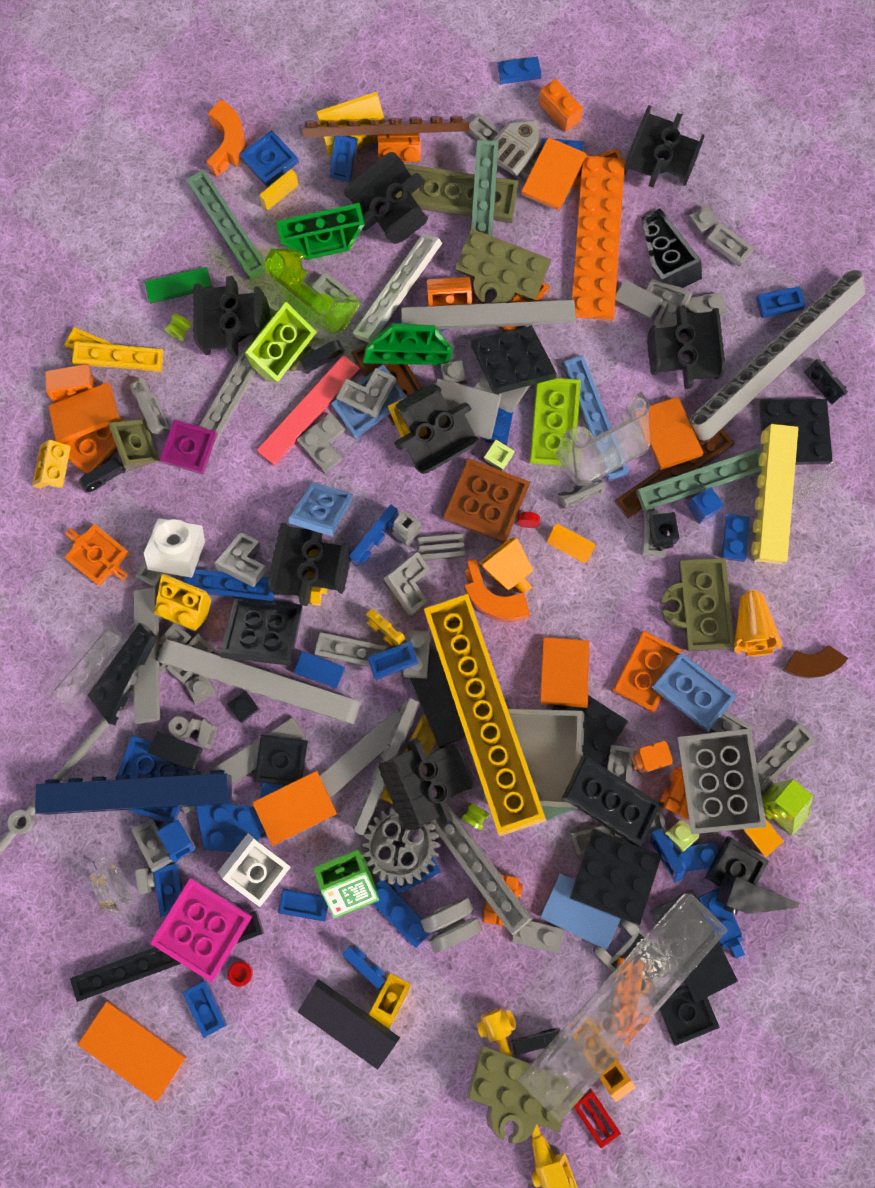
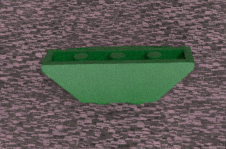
M360 203L276 221L281 244L307 260L350 251L365 225Z
M392 323L367 344L363 363L441 365L449 363L453 349L435 325Z

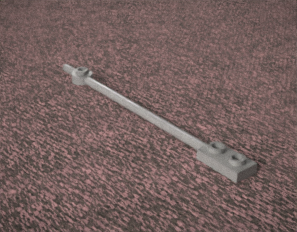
M173 623L159 640V654L165 639L188 645L193 638ZM159 662V671L164 674L168 665ZM134 685L130 686L126 694L128 700L125 706L134 697ZM120 706L116 716L120 714V712L125 708V706ZM105 718L100 721L52 779H59L60 783L109 727L110 724H108ZM35 799L26 810H17L10 815L8 819L9 830L0 839V853L3 852L17 834H26L34 827ZM25 818L26 824L22 827L20 820Z

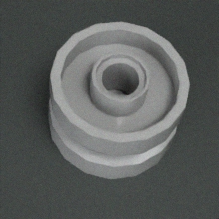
M469 898L444 905L420 920L425 932L431 933L439 930L429 940L434 953L459 944L483 930L478 918L462 919L473 911Z

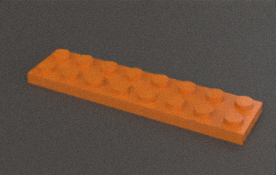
M586 156L582 164L572 300H574L576 318L611 321L614 319L625 168L624 158Z

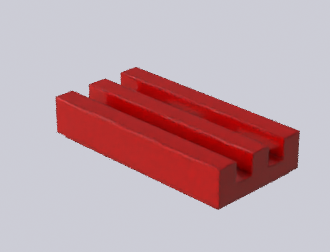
M589 1089L587 1093L582 1094L579 1099L571 1103L601 1149L621 1135V1132L592 1089ZM589 1098L593 1099L614 1131L613 1133L609 1134L587 1101ZM581 1104L585 1105L606 1137L605 1139H600L579 1107Z

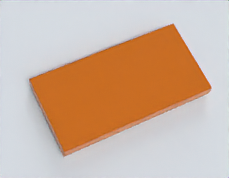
M110 1001L104 1004L77 1044L155 1102L159 1101L187 1058L179 1050Z

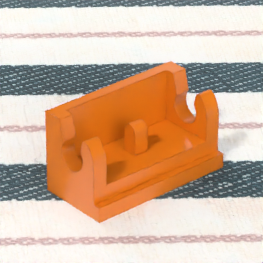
M89 364L45 371L46 392L53 403L95 387L94 375H91Z

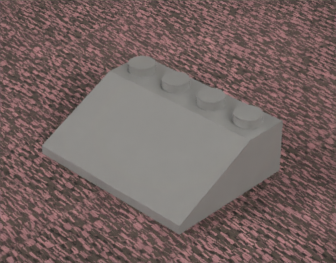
M751 729L678 737L691 834L766 827Z

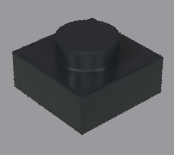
M246 690L227 704L240 723H243L260 710Z

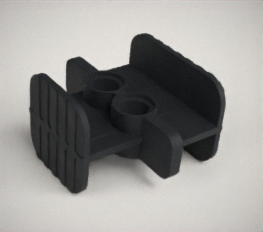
M648 105L628 152L624 166V175L627 174L628 169L651 176L648 186L654 188L659 174L668 172L685 178L683 183L685 186L697 160L705 135L702 134L700 141L681 135L678 127L683 114L677 113L673 122L650 114L652 106Z
M389 152L382 156L380 160L376 161L374 165L370 166L369 169L364 171L344 190L345 196L350 199L352 204L360 203L365 224L362 230L366 231L378 222L385 232L386 238L394 244L409 238L428 220L427 215L411 195L424 184L425 180L419 173L411 175L402 159L394 152ZM402 191L401 197L399 199H395L396 194ZM385 205L384 211L379 213L380 207Z
M226 276V286L203 289L199 283L194 284L193 337L197 346L205 355H210L211 349L226 348L231 356H238V339L245 335L259 334L270 320V307L264 292H262L259 286H255L254 293L238 295V284L233 276Z
M681 305L676 310L677 326L656 328V325L651 326L647 336L652 375H656L657 372L682 370L684 388L691 389L694 385V379L714 378L717 380L724 374L725 353L723 350V336L718 308H713L710 312L686 314L685 305ZM679 333L687 334L689 340L680 339ZM681 355H689L691 362L683 361Z
M435 384L423 387V389L407 396L395 405L400 411L410 433L396 440L394 444L399 450L407 449L415 464V469L421 474L435 470L444 463L472 449L480 442L465 416L466 413L471 411L470 405L465 402L450 410L441 393V387ZM442 415H446V423L443 426H439V418ZM426 426L427 434L419 437V429Z
M282 522L278 530L277 542L269 572V589L274 595L283 593L299 596V603L303 606H308L312 587L337 590L338 593L343 594L350 567L349 556L351 552L348 544L322 543L323 533L290 527ZM312 549H318L319 552L316 556H308ZM307 571H315L313 577L309 579L304 578V574Z
M412 739L406 742L407 752L379 764L380 775L392 799L393 806H395L396 813L403 827L407 830H419L423 825L436 818L441 824L451 822L452 816L445 800L475 787V780L463 751L456 744L443 746L441 749L426 756L421 742L418 739ZM423 764L427 767L426 776L421 771ZM432 787H435L437 791L435 798L431 795Z

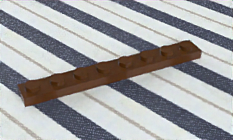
M458 115L450 116V119L442 120L441 116H431L430 120H422V117H410L409 121H402L401 118H389V122H381L379 118H370L368 122L361 123L359 119H348L347 123H339V120H326V124H318V121L309 120L305 121L304 125H299V134L302 137L469 131V122L463 119V116Z

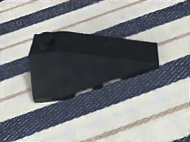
M661 208L641 217L651 266L663 283L680 288L701 280V259Z

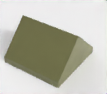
M145 419L111 422L109 424L127 472L160 461Z

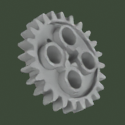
M393 807L390 808V815L382 811L383 819L379 820L375 817L376 826L368 825L372 833L364 834L369 843L362 844V846L369 849V851L363 854V856L371 858L367 866L374 867L372 873L375 875L380 874L379 879L382 881L388 878V883L392 885L396 879L400 886H403L404 879L409 884H413L414 876L418 880H422L420 874L422 871L429 874L427 865L435 866L431 858L439 857V854L434 851V848L440 847V844L434 841V839L439 837V834L432 832L436 826L433 823L425 824L419 830L406 829L405 831ZM398 826L397 834L389 836L390 828ZM416 831H420L419 840L416 842H412V834ZM398 843H405V847L397 848ZM386 849H391L390 858L383 860V852ZM412 854L414 856L413 863L405 866V858ZM398 859V865L394 866V863Z

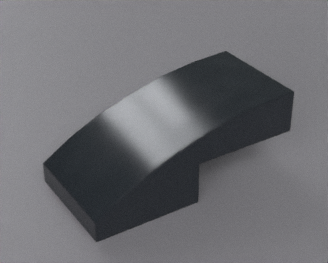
M157 731L148 753L194 771L203 748Z

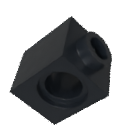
M675 512L651 516L648 522L653 547L660 546V549L674 547V544L680 539ZM659 528H666L669 531V536H663L659 532Z

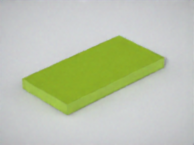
M556 378L536 384L530 464L574 467L581 387L580 379Z

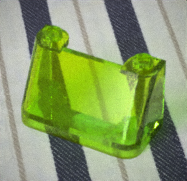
M271 248L265 259L264 267L277 289L328 332H342L361 301L354 295H349L346 299L342 300L341 298L334 299L328 294H318L303 281L308 273L302 266V260L305 258L304 254L298 249Z

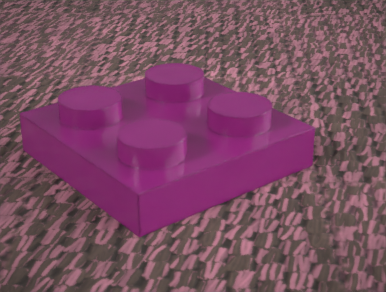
M174 420L162 451L160 462L204 475L218 435L217 432Z

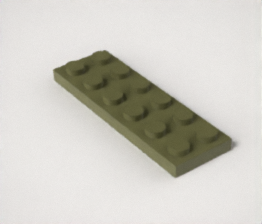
M404 164L411 175L419 173L425 180L424 184L411 194L422 210L472 217L475 174ZM496 177L495 221L512 223L519 184L518 180ZM402 191L396 194L395 199H399L401 197Z

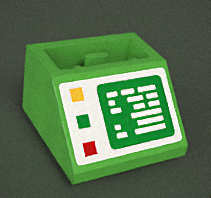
M359 850L314 867L321 893L334 919L380 901L369 867L367 866L366 858Z

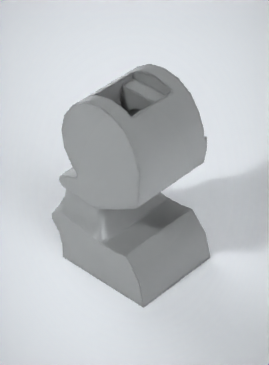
M405 510L394 521L391 534L404 545L409 546L423 529L420 527L421 522Z
M181 716L174 717L168 727L169 732L174 737L187 741L199 731L200 734L197 740L200 745L207 749L211 748L217 729L216 726L205 719H192L190 721Z

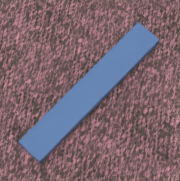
M581 355L563 361L562 365L567 378L581 380L579 409L607 481L629 475L628 467L584 356Z

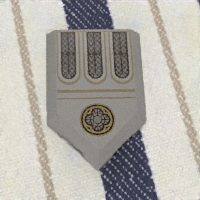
M537 119L507 123L493 140L499 141L497 165L515 177L518 176L541 148Z

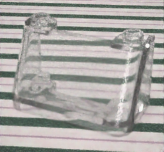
M642 392L628 400L626 404L627 412L620 418L622 423L595 438L584 427L573 428L564 434L555 454L575 484L587 486L648 451L651 445L650 405Z

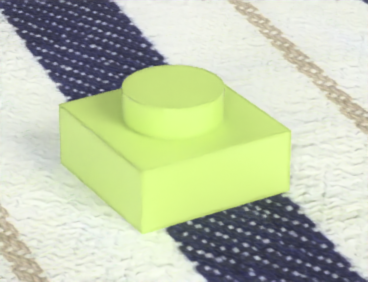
M495 440L484 456V461L503 471L515 451Z
M682 818L665 833L672 840L673 846L681 853L699 838V834H691L690 825Z

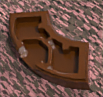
M829 645L817 654H804L795 651L783 671L799 678H819L838 670L848 660V657Z

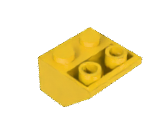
M163 574L160 580L154 614L196 631L208 618L211 598L206 591Z

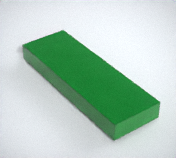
M207 267L144 281L150 304L194 294L193 289L196 283H199L203 289L212 288Z

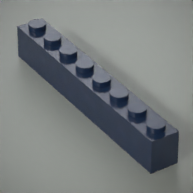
M210 770L208 775H201V771H188L186 776H177L176 772L163 773V777L155 778L154 774H139L138 779H130V775H117L115 780H107V777L98 776L92 777V781L83 782V778H69L68 783H60L59 779H47L45 784H36L35 814L53 815L232 804V776L225 773V770Z

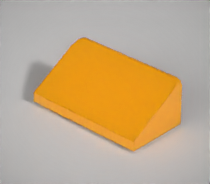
M558 523L553 527L547 540L549 545L583 563L588 561L596 546L595 543Z
M765 818L766 827L743 830L762 854L767 857L784 841Z

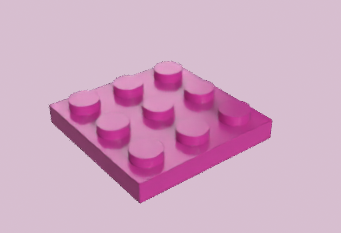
M190 878L150 944L212 983L253 916L203 884Z

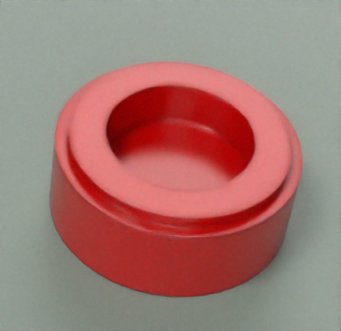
M522 512L518 515L517 524L525 528H537L540 526V516L534 512Z
M245 961L235 962L228 970V980L236 987L247 985L253 977V969Z

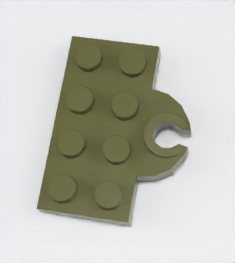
M471 228L455 271L475 278L473 284L475 296L482 304L485 303V293L489 290H494L497 293V297L491 304L509 303L515 294L535 302L552 259Z
M726 558L679 561L680 583L668 588L660 601V604L673 601L677 604L678 610L676 612L663 610L661 612L663 618L675 628L685 629L687 652L734 649Z
M480 1046L466 1098L488 1106L486 1115L487 1125L497 1138L504 1139L505 1125L508 1121H512L514 1131L509 1136L508 1143H519L525 1141L533 1134L536 1125L555 1132L560 1131L572 1080L485 1046Z

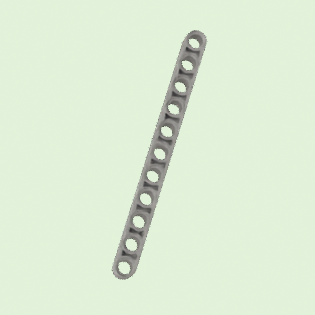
M851 270L839 278L691 416L690 422L699 440L712 438L865 295L866 288L862 272Z

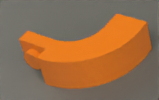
M222 99L208 112L211 125L225 135L221 146L206 161L210 173L215 177H218L221 172H225L229 163L237 167L241 161L239 154L246 148V139L241 120L237 112Z
M477 560L467 561V568L464 569L467 582L471 581L472 583L466 584L464 590L477 611L492 620L500 622H517L529 619L530 612L524 593L508 597H501L491 593L482 581Z

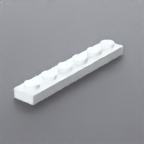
M424 233L421 235L354 330L353 335L357 339L369 343L380 333L442 243L438 237Z

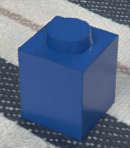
M710 487L693 497L687 506L700 524L717 514L724 504L713 488Z
M179 819L174 822L169 821L157 831L173 863L195 851Z

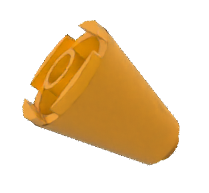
M757 590L745 592L740 597L734 651L740 655L741 651L747 652V656L753 657L774 653L773 649L776 647L780 650L782 640L764 595Z

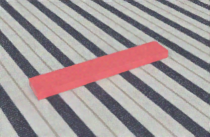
M343 355L257 449V452L275 466L297 442V439L308 430L336 399L346 378L352 381L360 372V368Z

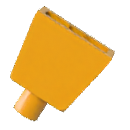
M509 538L478 563L483 570L506 590L515 586L519 593H526L532 587L525 577L533 571V568L517 538Z

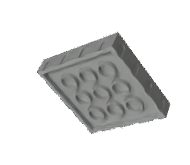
M508 709L541 807L576 808L563 800L562 796L581 756H583L584 712ZM484 793V803L488 804Z

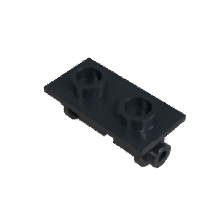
M816 359L804 373L829 403L833 405L840 397L842 398L848 393L846 390L847 386H844L837 377L834 378L832 376L834 373L825 364V361L822 362L820 359Z

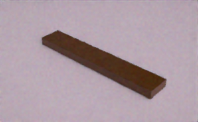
M722 428L712 438L699 441L703 451L701 457L662 470L659 469L617 498L615 503L627 519L642 510L636 490L702 468L731 448L735 443Z

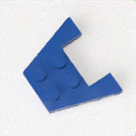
M262 783L261 798L283 788L284 785ZM232 804L196 806L205 850L234 852L247 834H250L259 841L264 831V827L254 807Z

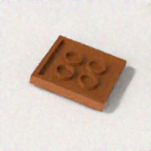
M468 458L443 520L504 543L508 540L530 486V481Z

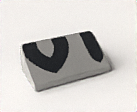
M594 478L557 494L563 509H566L602 494L606 483L599 478Z

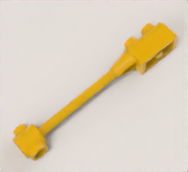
M498 1008L483 1014L480 1017L481 1022L477 1024L480 1036L482 1038L487 1036L489 1042L497 1041L500 1052L513 1057L506 1039L512 1033V1030L516 1029L512 1012ZM536 1125L533 1134H531L535 1160V1171H532L531 1174L534 1186L536 1188L541 1186L542 1188H578L565 1152L554 1155L545 1137L541 1134L539 1126Z

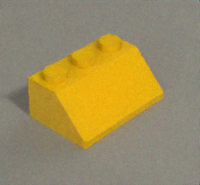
M377 92L316 112L318 124H326V120H339V123H347L348 119H359L361 123L368 122L370 118H379L381 122H385ZM377 135L352 136L358 138L356 150L361 149L364 145L373 142L377 143ZM335 136L321 137L328 157H331Z

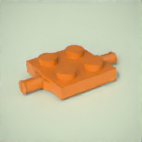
M93 524L81 536L72 528H69L68 531L74 536L66 531L65 536L71 539L74 544L64 558L99 587L113 574L122 582L126 579L120 573L128 578L129 574L120 568V564L130 552L96 524Z

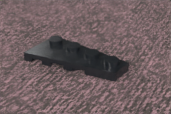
M139 623L87 695L108 724L116 725L119 719L116 716L120 706H125L128 700L126 694L130 686L135 685L138 679V669L140 665H145L157 640L156 635L143 623Z

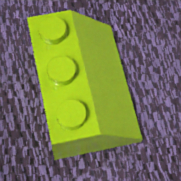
M284 302L244 353L252 368L267 382H278L317 332L287 302Z

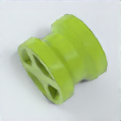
M173 314L171 316V323L166 325L165 331L172 337L183 341L186 337V330H190L192 324L183 316Z
M470 802L468 811L461 817V820L481 831L483 828L482 823L484 819L489 817L490 813Z

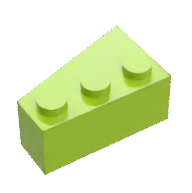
M795 779L773 783L762 796L765 817L769 820L773 818L792 836L811 814L809 811L811 810L810 806L813 801V795Z

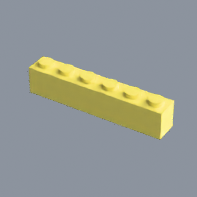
M771 424L761 434L763 453L761 452L759 456V466L762 467L761 475L757 479V488H760L759 497L755 501V510H758V514L753 524V532L756 533V538L751 547V554L754 555V561L782 564L787 562L798 427Z

